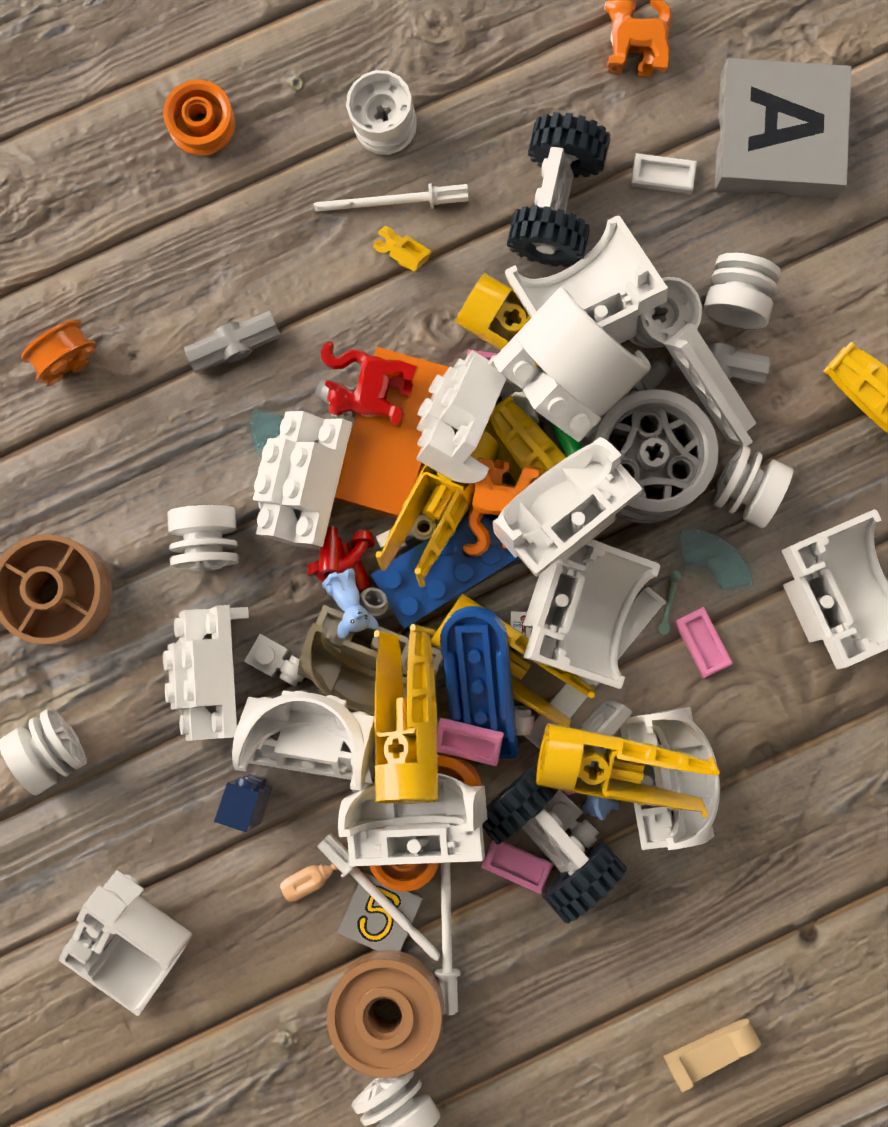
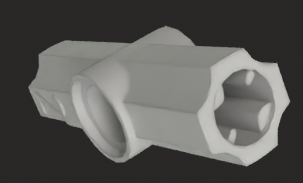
M269 310L242 323L230 322L224 324L214 331V335L184 347L193 371L197 374L225 361L227 363L239 361L250 355L252 349L278 339L281 335Z
M722 343L708 345V348L729 381L736 380L761 386L765 383L770 365L769 357L738 352L735 347ZM671 356L670 368L681 370Z

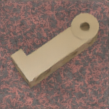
M743 1019L666 1054L663 1058L683 1093L694 1087L693 1083L740 1059L739 1057L754 1052L760 1047L761 1042L750 1021Z

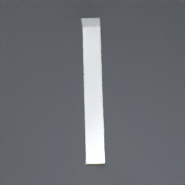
M649 587L640 593L629 609L619 640L617 660L664 604H667L663 598ZM578 675L589 685L594 684L597 686L599 684L597 681ZM566 683L550 704L568 718H571L588 696ZM542 715L534 722L531 734L524 735L538 749L541 748L543 739L541 734L545 731L548 723L559 725Z

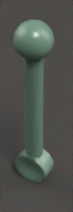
M677 570L672 571L669 577L671 585L662 623L657 627V631L661 635H666L671 630L668 624L677 583L682 579V574Z

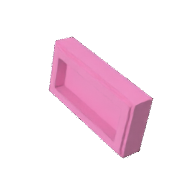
M704 607L674 621L702 678L708 677L733 664Z
M440 718L437 728V752L497 767L504 733Z
M493 840L481 865V868L539 894L542 893L553 867V863L505 841L497 845Z

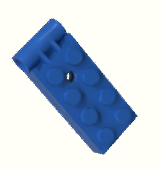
M469 514L464 516L457 526L456 532L451 536L441 552L439 559L425 576L424 587L419 586L415 569L431 537L393 560L385 571L379 569L371 574L379 589L385 593L390 607L405 630L520 559L519 556L515 558L507 548H503V543L494 534L492 522L499 515L485 514L481 518L480 522L489 532L490 545L488 550L482 555L472 557L464 556L463 546L465 544H476L478 539L468 526Z

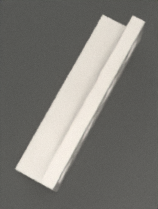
M687 323L669 338L664 345L725 439L740 446H748L753 441L747 431L756 422L694 324Z

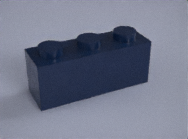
M253 774L243 775V777L227 782L214 822L243 832L250 831L261 824L273 787L265 785L267 779Z

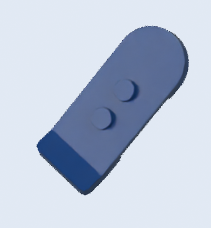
M477 606L461 608L450 615L440 634L450 720L503 732L504 736L499 759H514L517 757L519 744L516 735L506 628L500 618L488 609Z

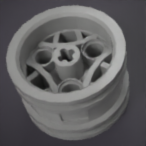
M649 389L635 392L620 399L607 411L590 441L591 444L600 437L608 441L611 434L625 438L623 447L619 451L622 455L620 464L630 472L631 476L643 490L639 496L618 511L616 516L633 523L650 524L665 521L680 513L704 492L712 480L718 464L719 446L715 430L708 416L697 404L685 396L668 390ZM643 420L651 421L655 426V432H644L640 427V422ZM674 432H677L684 439L685 447L678 442ZM672 466H682L686 471V478L677 479L674 477L671 470ZM645 490H661L660 500L647 499ZM671 492L677 493L678 495L671 497Z

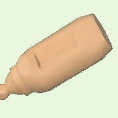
M333 863L331 866L323 864L308 866L284 879L280 884L281 891L289 903L296 902L322 888L326 880L330 878L333 870L338 868Z

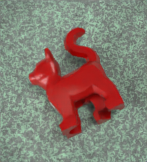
M332 341L326 342L321 350V359L329 368L344 369L353 362L361 365L356 391H352L343 384L326 381L325 386L329 388L327 397L329 414L339 417L343 413L353 411L365 417H386L390 419L391 425L400 427L405 413L397 406L386 401L389 388H396L400 390L402 396L410 397L414 387L412 381L417 373V366L400 360H385L356 349H351L340 357H335L333 355L334 343Z

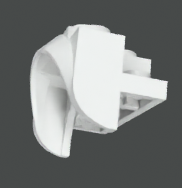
M472 350L465 360L459 358L454 367L450 366L443 377L437 374L428 390L432 393L431 399L426 397L417 415L421 416V420L416 429L422 432L417 445L422 448L416 460L460 483H476L486 477L489 467L475 460L470 454L478 445L498 397L523 391L499 372L493 361L497 356L495 354L488 360ZM453 427L458 430L456 435L454 433Z
M304 411L285 413V417L280 425V435L276 438H268L267 444L263 449L262 460L254 484L255 493L253 500L258 501L260 508L257 518V535L286 544L320 551V547H323L353 422L345 419H323ZM293 509L302 511L299 520H297Z
M600 437L556 464L519 493L502 510L498 518L492 522L494 534L515 558L519 556L537 577L558 559L564 562L615 521L616 513L639 496L643 488L620 464L622 456L620 452L607 440Z
M219 605L211 609L183 610L179 613V618L174 620L175 637L180 638L177 643L168 645V651L163 652L164 670H169V683L165 684L166 703H171V710L179 709L183 714L180 715V732L182 735L186 734V741L232 738L235 736L238 725L236 719L230 620L248 619V607L230 608V605ZM207 633H212V639L203 638ZM216 706V712L211 714L205 707Z
M283 691L281 696L273 699L269 697H248L233 741L232 760L234 770L246 772L248 763L325 775L351 780L350 789L362 791L364 782L373 783L375 776L372 758L376 743L374 716L361 711L351 713L348 710L346 700L332 695L323 696L304 691ZM281 731L278 741L270 738L273 734Z
M691 707L629 717L620 727L622 739L644 744L648 743L675 752H683L703 760L713 757L716 762L708 739L693 721ZM644 764V776L640 784L702 798L708 812V817H702L701 812L677 809L673 810L672 820V810L667 807L645 804L642 806L634 803L642 850L668 847V850L701 845L714 837L712 825L718 810L720 797L719 775L699 774Z
M438 774L437 802L416 804L376 803L375 783L364 788L362 791L344 798L339 810L338 834L339 837H347L349 866L483 861L485 853L482 824L487 820L485 786H468L451 776Z

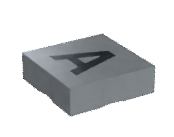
M727 58L720 75L718 110L720 140L716 150L714 191L749 194L777 192L795 197L837 199L847 186L852 66Z

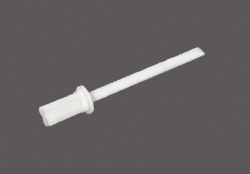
M429 183V192L314 203L315 211H329L430 201V207L434 209V205L469 201L468 186L463 184L437 187Z
M330 833L317 847L342 872L341 877L343 878L350 873L381 907L409 933L412 939L432 959L438 961L440 954L437 949L412 926L410 921L357 866H349L348 850Z
M450 862L441 863L442 969L435 970L434 975L438 977L442 990L444 1014L455 1015L458 1012L457 977L461 973L460 970L452 968Z

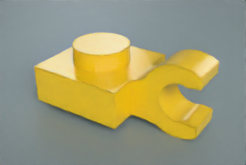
M384 226L378 231V234L386 239V243L378 239L373 244V248L380 253L390 251V257L397 260L402 267L411 269L414 272L428 261L432 252L408 235H405L403 238L400 237L388 226Z

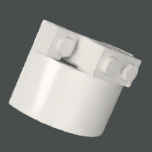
M620 216L607 220L604 234L584 259L557 274L545 278L530 279L520 275L516 265L505 271L508 282L530 318L562 287L619 344L636 336L639 315L667 301L668 287Z
M562 287L548 299L493 359L499 372L524 391L535 411L578 442L585 436L588 438L597 429L607 411L622 399L651 369L650 362L641 351L637 350L634 356L622 347Z
M875 509L781 550L794 577V580L783 584L788 598L809 643L823 639L836 669L847 668L888 649V582L882 572L875 550V529L877 524L882 521L878 511Z
M590 540L564 562L558 559L539 574L523 623L524 626L532 628L523 658L621 689L625 677L621 675L618 669L617 655L622 628L635 597L650 579L657 577L660 564L595 540Z
M116 870L103 887L99 885L82 906L77 917L79 922L72 938L63 948L58 961L139 1016L192 938V933L140 897L144 889L139 886L132 876L123 875Z

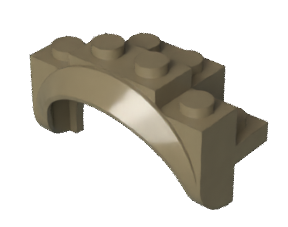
M323 605L316 624H312L302 649L297 675L312 680L325 696L332 695L346 700L349 711H361L370 716H375L376 663L379 637H375L374 632L378 630L399 636L402 671L406 675L408 670L409 638L378 626L376 630L366 628L360 632H349L344 639H340L337 629L342 621L344 612ZM332 646L341 649V652L339 653ZM431 647L435 678L443 656L441 650ZM403 677L404 698H407V677Z

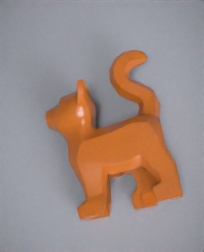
M636 0L606 1L605 11L609 14L613 23L610 40L614 55L609 56L607 62L608 73L621 75L629 53L642 54L643 61L638 64L637 76L650 77L654 69L659 70L661 73H666L670 53L668 32L672 13L671 8L665 1L650 0L651 6L660 13L659 18L652 19L632 18L636 9Z
M478 457L477 461L489 467V470L483 480L474 483L475 492L472 508L468 515V526L478 541L476 544H465L463 546V551L467 555L480 556L488 550L490 545L489 532L480 522L483 515H500L502 510L519 493L541 476V468L526 465L522 470L516 486L503 484L502 480L503 474L510 468L509 461L496 459L494 462V460Z

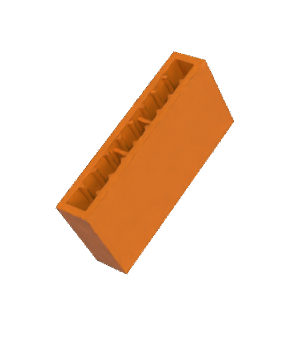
M377 347L374 356L385 360H400L417 366V373L412 381L414 387L410 397L402 396L400 390L396 388H389L386 401L397 406L405 413L400 427L391 425L390 419L386 417H365L358 413L356 414L334 501L397 519L404 501L408 498L417 477L424 467L422 462L416 460L422 448L417 445L422 435V432L416 429L421 420V416L417 415L426 397L431 399L432 393L428 390L437 374L443 377L449 367Z

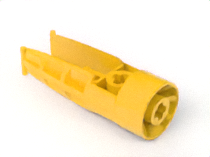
M484 273L468 296L455 323L501 351L531 318L530 316L526 318L527 311L513 289ZM509 319L515 322L511 326L505 323Z
M850 342L846 348H842L823 372L829 375L844 394L888 434V367Z
M511 395L494 406L484 430L491 434L498 442L500 451L497 457L500 460L510 462L508 472L516 483H518L522 470L526 465L541 468V475H543L567 458L547 434L513 402Z
M453 427L454 433L456 435L458 430ZM484 430L477 447L470 456L475 460H478V457H484L495 461L500 451L499 444L491 434ZM427 465L423 467L408 498L404 501L402 510L389 532L382 552L378 551L375 554L380 569L385 571L421 512L434 521L441 518L415 569L420 587L425 586V576L439 559L451 536L456 532L457 526L473 501L475 492L474 483H460L437 472L436 476L434 475L436 470Z
M462 594L432 637L431 643L441 649V630L447 619L455 611L468 606H482ZM501 620L507 631L509 645L524 655L529 638ZM509 649L511 674L521 680L530 668L531 663ZM535 662L584 695L594 698L596 690L594 684H587L577 674ZM511 677L513 699L518 700L538 714L561 726L571 727L572 720Z
M414 624L410 626L407 698H404L399 636L378 630L374 632V636L379 637L374 716L376 803L416 804L438 801L437 708L430 635L433 636L435 634L434 629Z
M548 723L541 743L536 783L539 786L608 800L615 799L632 802L642 806L645 804L667 807L671 810L680 809L701 812L702 817L706 818L708 817V812L702 798L640 784L644 776V764L718 776L720 772L713 757L703 760L683 752L671 751L648 743L644 744L622 739L621 737ZM601 747L607 748L606 754ZM591 761H597V762H598V763H595V762H594V767H588V766H587V765H590V766H591Z

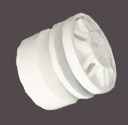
M375 70L363 74L352 84L347 93L346 107L357 139L363 147L375 154L390 155L401 151L410 144L416 133L417 117L408 85L403 79L390 71Z
M725 253L718 256L714 266L715 271L711 277L714 286L709 288L703 307L705 315L719 323L736 328L759 329L766 327L773 308V301L769 297L774 296L777 292V283L782 273L780 268L765 258L751 254Z
M662 278L668 287L667 301L638 316L636 336L629 340L641 348L655 349L664 347V343L687 323L694 324L697 329L701 322L702 305L698 293L691 284L681 278Z
M742 445L737 453L727 462L717 482L713 505L722 508L730 497L727 508L728 513L733 514L743 503L746 505L743 520L764 528L777 511L788 489L794 470L792 467L775 459L770 461L764 470L760 469L763 456L760 452H756L749 463H747L751 449Z
M197 505L179 507L167 512L168 532L172 535L184 537V540L169 545L170 551L184 553L170 558L171 567L184 568L190 571H211L239 563L238 554L223 552L238 547L237 541L222 537L223 534L237 530L234 507Z
M52 708L41 712L40 718L34 717L29 720L30 732L23 727H18L0 739L1 754L7 766L19 783L35 796L58 783L56 771L66 777L73 773V768L77 770L87 764L85 752L76 733L64 718Z
M414 1070L397 1077L376 1078L367 1085L351 1105L355 1113H364L360 1119L364 1126L379 1121L380 1123L376 1127H433L440 1119L441 1114L429 1095L424 1094L413 1098L422 1085L420 1079L410 1080L414 1076Z

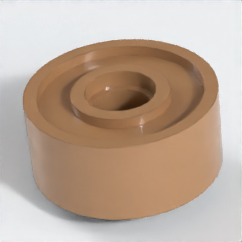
M41 534L28 537L16 543L0 559V622L16 637L36 644L67 646L89 637L105 620L112 602V581L104 562L88 547L63 536ZM55 577L58 583L57 594L53 600L44 603L41 597L42 586L49 578Z
M377 951L355 961L337 983L328 1003L327 1029L336 1052L350 1067L371 1077L392 1078L416 1069L432 1053L440 1035L444 1017V999L439 982L422 961L401 951ZM380 999L392 1000L399 1006L402 1016L393 1021L384 1020L375 1012L374 1003Z

